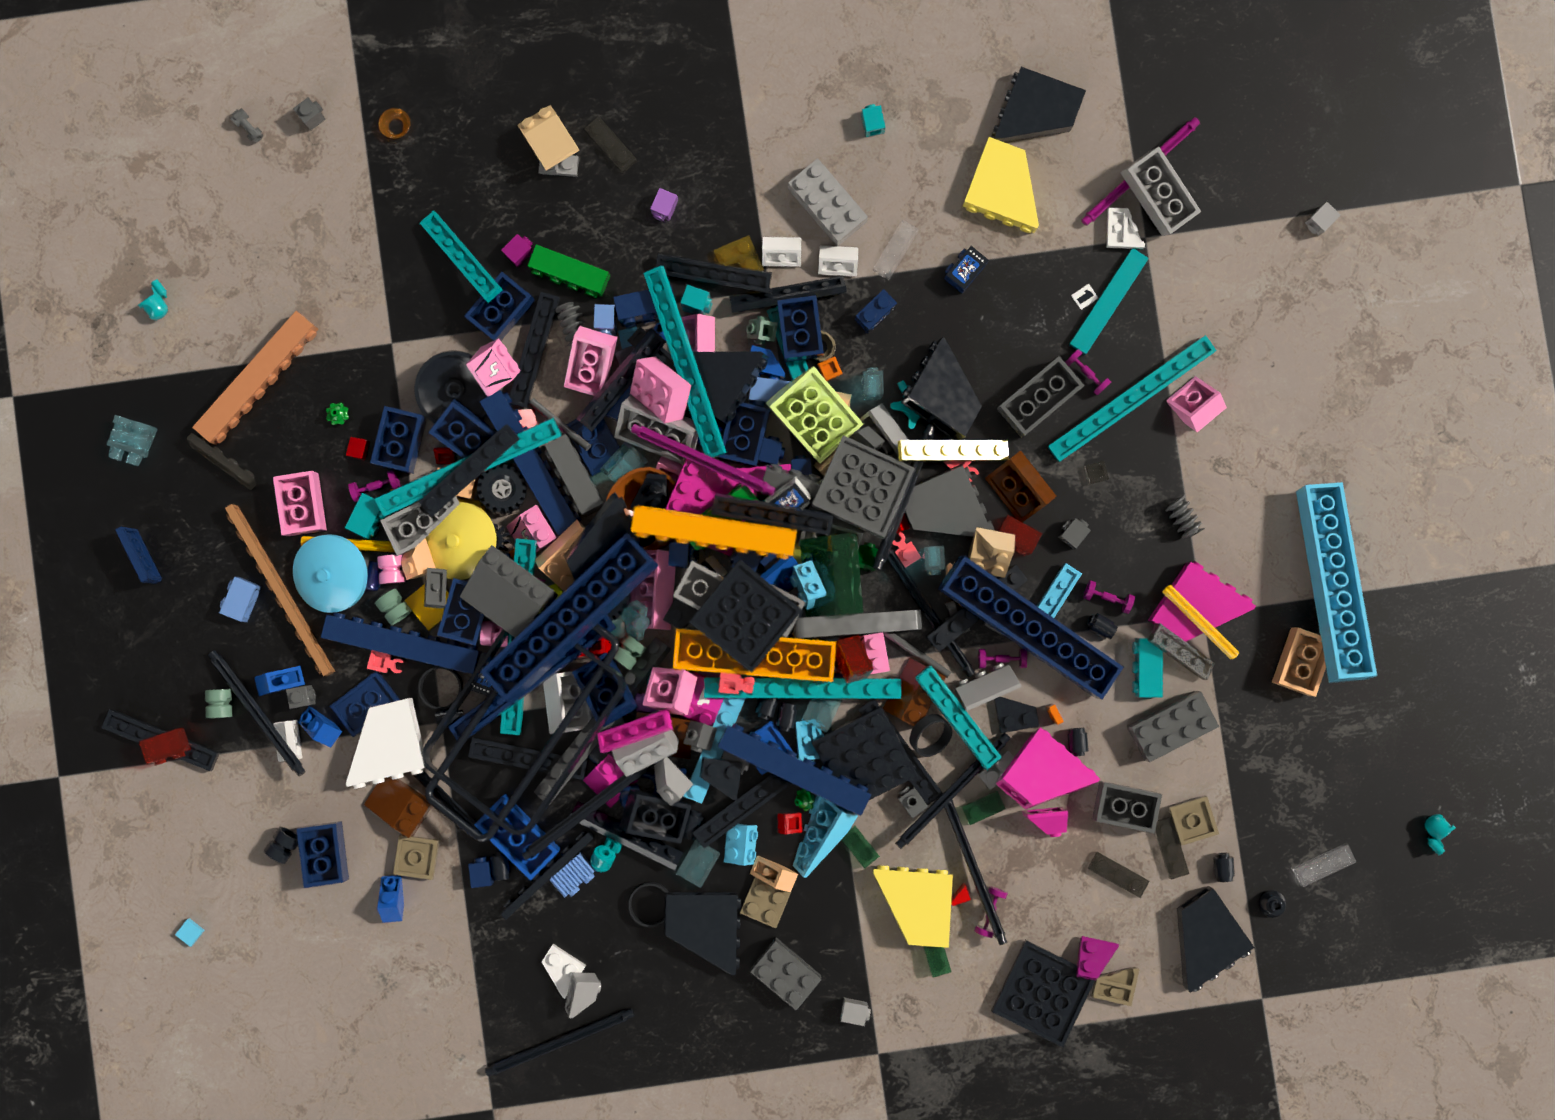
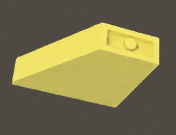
M989 137L963 207H966V210L971 213H982L988 219L1001 220L1006 226L1012 227L1014 225L1020 227V230L1025 233H1035L1039 223L1025 150Z
M877 865V869H873L872 873L907 944L949 948L953 875H948L947 870H936V874L928 873V869L917 868L916 872H909L907 867H897V871L889 870V866Z

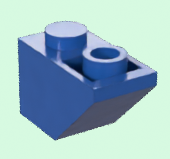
M752 345L751 351H761L769 357L766 368L760 371L757 377L765 375L769 376L768 379L784 380L785 373L772 351Z
M310 706L302 713L298 721L313 740L330 748L342 733L334 722Z
M400 875L381 877L377 910L382 923L397 922L403 919L404 897L402 876Z

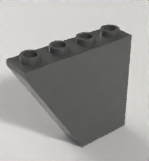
M960 464L915 484L905 510L913 530L973 537L976 527L995 531L991 521H987L984 516L987 511L983 502L980 504L978 502L977 496H979V492L976 486H972L969 481L972 476L968 467L964 468Z

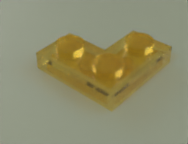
M749 235L714 250L719 264L733 265L739 262L743 268L764 271Z

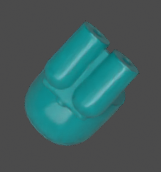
M156 279L151 282L154 294L138 304L139 308H143L152 320L162 319L168 312V306L162 299L167 298V291L159 280Z
M1434 814L1426 820L1425 829L1432 836V838H1427L1428 845L1440 856L1445 852L1441 840L1456 827L1450 825L1443 818L1444 816Z
M607 837L604 845L595 848L590 859L591 867L597 872L608 871L615 860V854L620 852L623 845Z

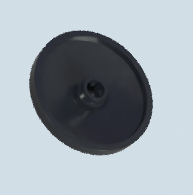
M457 350L443 351L430 357L420 368L414 385L415 399L422 413L433 423L438 420L453 399L480 419L486 414L480 401L487 398V395L466 366V363L473 355Z

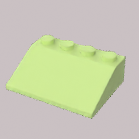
M814 366L784 386L766 402V405L819 463H822L837 449L843 435L849 438L863 425L860 419Z

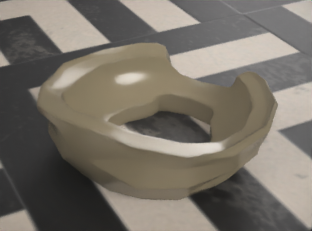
M821 331L822 341L827 344V351L824 353V357L815 358V360L825 361L834 355L836 344L831 335Z

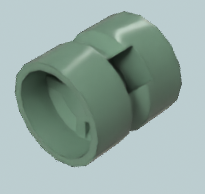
M396 589L387 592L375 602L378 609L386 613L385 618L391 626L400 622L412 612L406 602H401L402 597Z
M627 633L621 640V646L614 659L631 670L637 663L636 658L641 657L647 648Z
M232 689L205 690V701L208 703V706L205 707L206 718L232 717V706L229 704L232 700Z

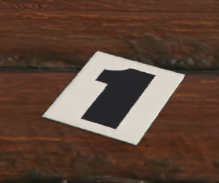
M1089 284L1071 295L1080 309L1098 299Z

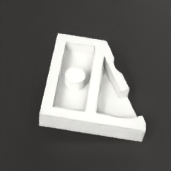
M1128 208L1107 209L1106 248H1145L1144 241L1142 242L1138 234V228L1132 221Z
M555 944L551 946L542 961L561 996L565 999L568 994L572 972L582 973L586 964Z

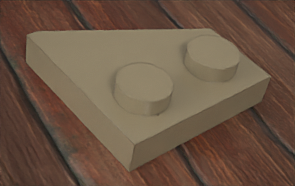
M1133 967L1100 975L1094 982L1091 996L1131 1006L1139 968Z

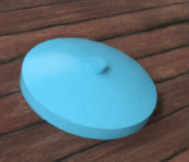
M333 534L317 536L304 543L297 552L293 563L294 583L302 599L314 609L327 613L346 610L355 605L365 591L368 578L365 560L359 549L346 538Z

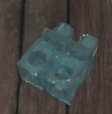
M115 415L113 423H115L114 428L111 431L110 440L108 439L107 445L110 446L108 457L121 461L124 451L129 452L126 463L139 466L142 458L148 457V451L154 440L157 428Z

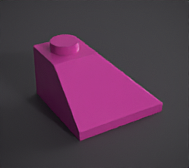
M610 753L583 781L598 795L622 777L624 773L615 762L614 755ZM638 779L629 784V786L634 785L638 781ZM620 793L606 802L610 808L619 800L618 796H620Z
M1062 807L1022 811V815L1044 833L1049 834L1050 837H1060L1061 833L1067 832L1068 811Z

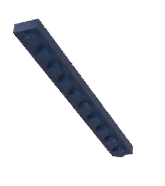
M608 615L598 623L610 633L616 629ZM591 629L578 643L589 649L604 637ZM573 646L514 703L505 701L498 693L469 737L580 656L582 652ZM483 702L449 726L456 740L459 739Z

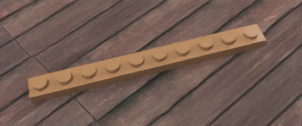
M229 505L225 508L228 512L226 514L230 523L235 524L238 529L236 531L238 537L242 541L244 540L247 545L246 551L251 557L255 558L257 562L256 568L261 574H264L267 579L265 581L267 587L271 591L273 590L277 596L275 598L277 604L286 611L285 617L287 621L296 628L295 634L300 641L303 640L307 655L310 658L313 657L317 672L323 676L331 675L335 672L334 668L239 506Z

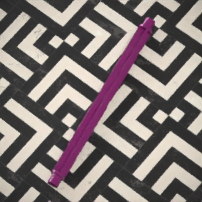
M1194 117L1190 122L1187 121L1174 136L1160 147L1165 156L1185 137L1195 131V128L1200 124L1197 118ZM1125 180L1122 181L1092 210L1087 212L1086 216L1081 219L1082 223L1087 226L1094 222L1101 213L1130 188Z
M636 424L631 429L632 433L637 434L638 437L762 494L766 493L773 496L776 488L770 486L769 483L644 426L640 427Z

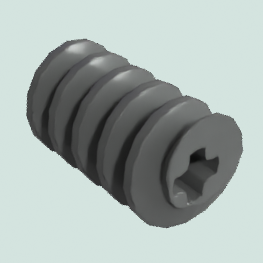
M574 302L562 304L555 309L557 313H560L557 316L558 319L563 320L560 326L564 328L563 334L567 335L565 341L570 342L567 346H572L576 331L585 323L584 320H578L582 313H576L580 306H574Z
M1186 495L1172 501L1165 509L1166 512H1173L1169 518H1177L1173 525H1181L1177 531L1185 532L1181 536L1182 539L1189 538L1205 529L1199 528L1202 524L1201 521L1194 522L1198 517L1197 514L1190 515L1194 509L1186 508L1190 504L1189 501L1183 502Z

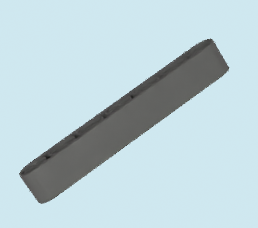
M921 610L797 618L793 625V638L922 629Z

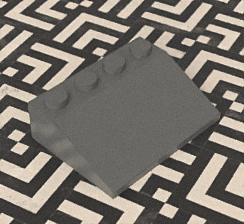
M491 545L478 562L460 597L516 638L552 604L558 594Z

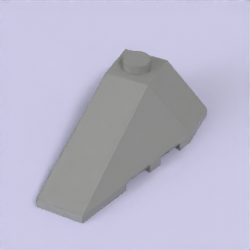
M455 496L432 517L417 502L380 520L396 555L399 556L417 547L460 504L457 497Z

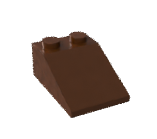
M392 776L385 777V782L377 783L364 805L393 829L410 838L415 835L432 806L426 801L423 794L399 779L392 780Z

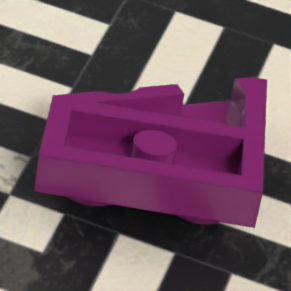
M1082 936L1079 943L1076 977L1097 980L1118 949L1119 944Z

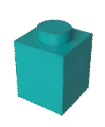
M871 104L862 109L861 117L865 136L870 137L884 134L886 127L881 105Z

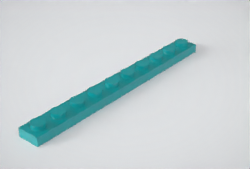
M658 266L645 272L644 276L677 374L691 385L687 404L704 454L715 458L727 452L664 266Z
M1205 335L1047 448L1059 463L1217 350Z
M554 417L517 433L521 439L486 470L561 437L562 434ZM471 455L376 497L375 501L383 517L421 500Z
M516 538L514 562L534 576L537 540ZM510 634L508 635V645L515 639ZM524 697L502 713L500 733L521 735Z
M704 677V698L901 699V679L833 678V682L791 678H754L753 693H745L743 690H739L738 694L719 693L720 677Z

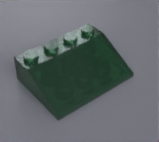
M848 533L800 539L801 562H813L826 590V596L815 600L814 608L808 610L805 608L806 618L863 613L857 534Z

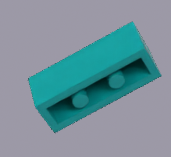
M1135 638V642L1132 644V652L1135 654V662L1132 663V672L1135 673V681L1132 682V692L1135 693V697L1163 698V639Z

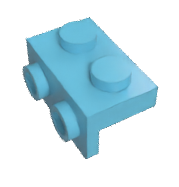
M808 561L793 567L790 580L793 587H796L799 592L798 598L806 602L804 604L806 610L814 608L815 600L826 596V590L813 562Z
M737 824L726 832L724 862L743 866L754 864L756 840L758 838L757 825Z

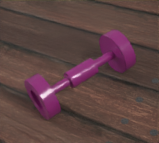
M1078 349L1065 363L1069 367L1075 362L1081 368V371L1098 385L1093 392L1099 395L1111 381L1106 378L1101 383L1094 376L1095 373L1077 359L1082 354Z
M394 469L387 471L389 479L366 484V487L360 489L356 482L348 484L353 501L358 502L361 496L360 492L372 491L381 488L382 485L390 483L393 489L400 487L396 471Z
M1089 580L1084 591V599L1090 600L1092 595L1096 594L1101 596V599L1123 604L1122 612L1130 613L1135 600L1134 595L1128 594L1124 601L1111 593L1096 591V582Z
M979 649L978 667L979 669L986 668V661H995L996 663L1019 661L1020 668H1027V651L1019 649V657H1010V655L986 657V650Z
M989 886L988 892L995 895L992 902L996 911L997 906L995 905L998 897L1006 899L1008 893ZM986 915L985 918L987 919L984 927L976 925L974 932L988 938H993V931L987 929L989 920Z

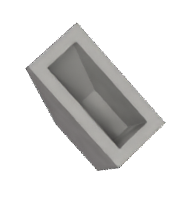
M667 757L654 765L657 792L664 801L672 806L683 797L693 783Z
M572 972L565 1003V1010L569 1018L575 1017L596 1001L597 993H600L601 982L595 973Z

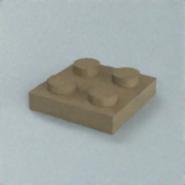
M1207 796L1168 807L1181 846L1219 834Z
M400 834L393 875L433 880L439 840L416 836L408 838Z
M754 877L740 913L777 928L791 892L776 889Z

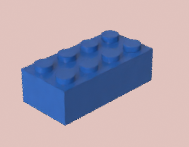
M506 794L503 795L490 809L499 815L510 798ZM516 804L505 819L506 822L518 830L524 829L531 820ZM484 814L474 825L485 834L494 820ZM537 824L530 832L521 835H514L500 826L496 834L490 839L530 881L561 850L555 842H552L536 856H532L527 861L521 853L546 834Z

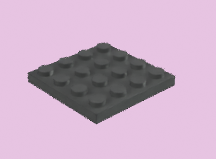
M843 435L811 507L833 514L835 518L884 539L915 468Z

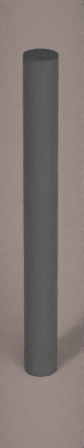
M534 398L530 400L529 405L546 419L554 417L558 428L584 450L588 451L591 444L537 400Z
M892 631L883 632L885 637L928 666L931 665L935 671L948 678L951 671Z

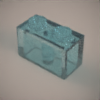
M867 368V371H863L861 377L862 400H881L884 395L883 371H878V368Z
M624 442L600 470L616 483L626 473L637 468H644L648 460L631 444Z
M944 546L923 547L920 549L922 572H927V576L941 574V571L945 570Z

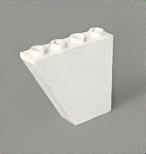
M412 698L369 708L346 781L347 787L353 786L354 789L365 787V782L372 781L373 784L385 782V777L392 776L393 780L404 777L403 773L411 771V775L423 772L422 768H425L421 754L423 742Z

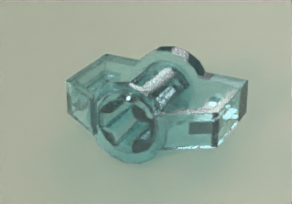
M638 600L631 602L622 612V620L625 622L627 633L637 641L644 639V632L650 623L647 617L648 608Z

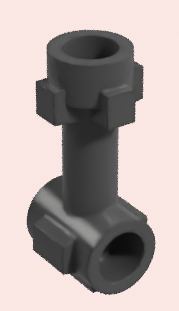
M242 108L236 109L230 119L237 127L243 126L249 133L247 137L254 143L259 142L263 138L262 131L258 127L254 128L248 122L249 116Z

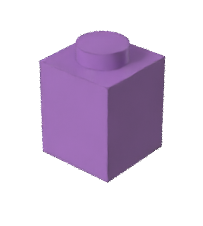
M659 188L650 209L653 217L660 221H664V219L670 221L678 203V196Z

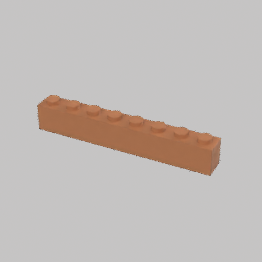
M295 311L192 428L209 443L215 445L221 443L226 438V433L238 425L240 417L252 409V404L256 399H260L265 394V389L277 381L279 373L290 366V361L295 356L301 354L304 350L303 346L315 338L318 328L301 313Z

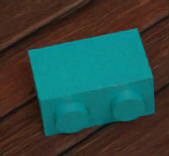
M687 285L681 300V307L683 311L691 314L706 315V313L710 314L713 303H711L712 299L709 292Z
M364 493L361 494L345 526L346 529L367 539H371V537L377 534L379 529L377 525L380 519L384 517L375 498Z

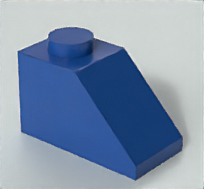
M300 666L254 677L259 696L305 685Z

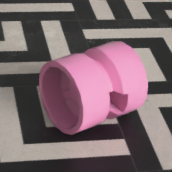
M403 555L377 557L378 568L382 569V572L379 573V584L405 582V573L400 570Z
M483 620L480 644L492 646L503 629L493 621ZM508 636L501 645V647H507Z

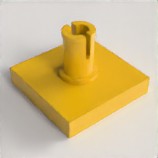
M424 584L404 601L427 630L430 631L441 622L444 609L424 607ZM446 589V602H447V598H448V595H449V592L447 591V589Z

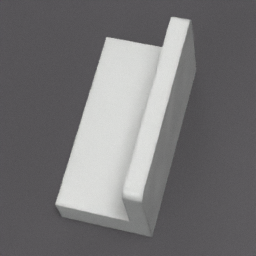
M763 237L762 266L801 267V238Z
M820 246L818 274L857 277V247Z
M298 720L274 723L273 726L296 757L302 759ZM277 751L278 761H285Z

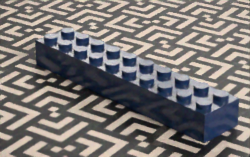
M626 533L480 672L505 701L514 703L659 565L631 535Z
M965 556L957 558L938 587V590L1094 698L1103 700L1124 668Z

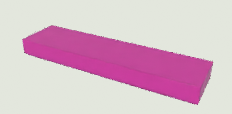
M665 709L597 733L600 752L606 753L673 730L669 710Z

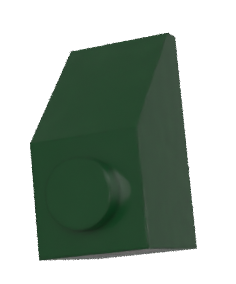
M864 542V545H859L854 564L855 569L872 573L875 571L873 568L874 558L878 551L875 548V544Z

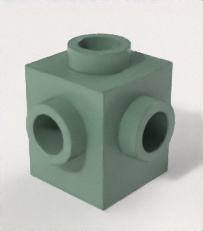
M757 316V319H749L747 338L753 339V343L765 345V342H775L778 323L771 322L768 317Z

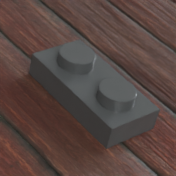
M427 567L425 572L424 607L445 608L446 569Z

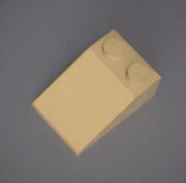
M551 105L542 108L538 113L518 124L523 136L546 171L580 151Z

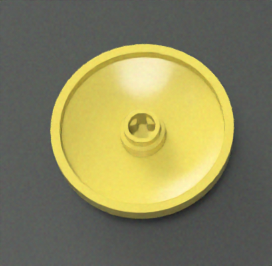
M459 502L460 504L426 537V541L435 568L446 569L448 579L467 580L470 579L478 562L492 545L496 548V532L491 519L480 507L467 502Z

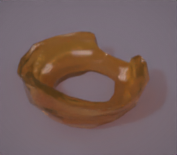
M388 109L383 112L379 119V130L388 138L402 137L409 130L410 118L401 109ZM393 119H400L403 122V132L395 135L389 129V123Z

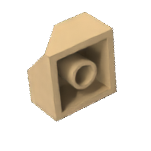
M976 527L968 559L991 575L1005 578L1014 553L1015 535Z

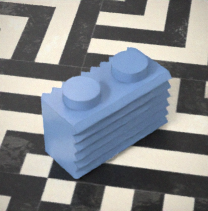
M580 852L549 880L564 898L568 894L572 897L580 890L578 886L583 881L587 884L595 877L593 874L595 870L591 867L590 861Z

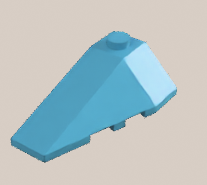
M818 795L814 800L813 809L809 811L811 817L808 825L805 824L804 831H806L804 840L799 844L793 867L804 878L817 867L849 832L858 817L857 814Z

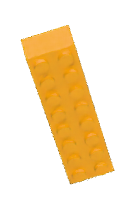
M640 505L634 508L631 532H636L635 536L648 537L649 534L656 535V539L668 540L671 537L676 538V542L688 543L690 540L696 541V545L706 547L710 543L716 544V548L728 550L730 546L736 547L738 552L748 553L750 549L756 550L758 555L768 556V552L776 553V557L788 559V556H793L796 529Z
M676 629L673 669L833 682L836 642L781 637L751 673L699 630Z

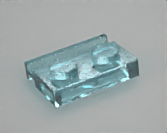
M811 698L801 720L827 732L843 698Z
M696 839L676 874L701 888L720 852L710 846L704 849Z

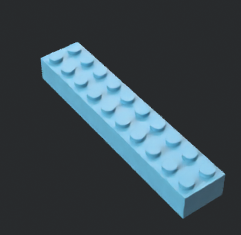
M1343 482L1305 485L1296 491L1328 681L1332 683L1366 680L1375 677L1377 672Z

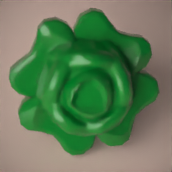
M331 403L330 408L326 409V419L331 421L332 425H343L344 420L349 419L347 414L348 408L344 407L343 403Z
M803 788L798 790L795 805L801 809L803 808L804 811L813 809L814 795Z

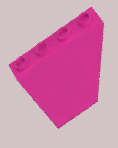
M1195 561L1193 563L1187 562L1172 583V586L1214 628L1256 607V605L1251 603L1253 600L1245 594H1238L1235 592V587L1228 583L1223 584L1219 581L1220 577L1212 572L1208 574L1203 570L1204 567ZM1165 595L1148 619L1149 622L1179 642H1186L1203 634Z
M1040 727L1032 732L995 784L1024 809H1028L1087 788L1099 782L1100 778L1092 769L1087 768L1077 756L1072 755L1066 750L1062 743L1052 738L1048 731Z

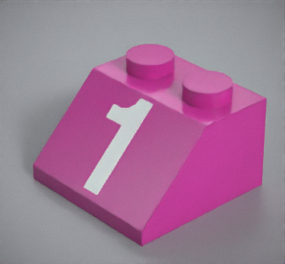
M692 671L691 674L697 677L688 715L681 716L713 726L724 698H704V677L707 676Z

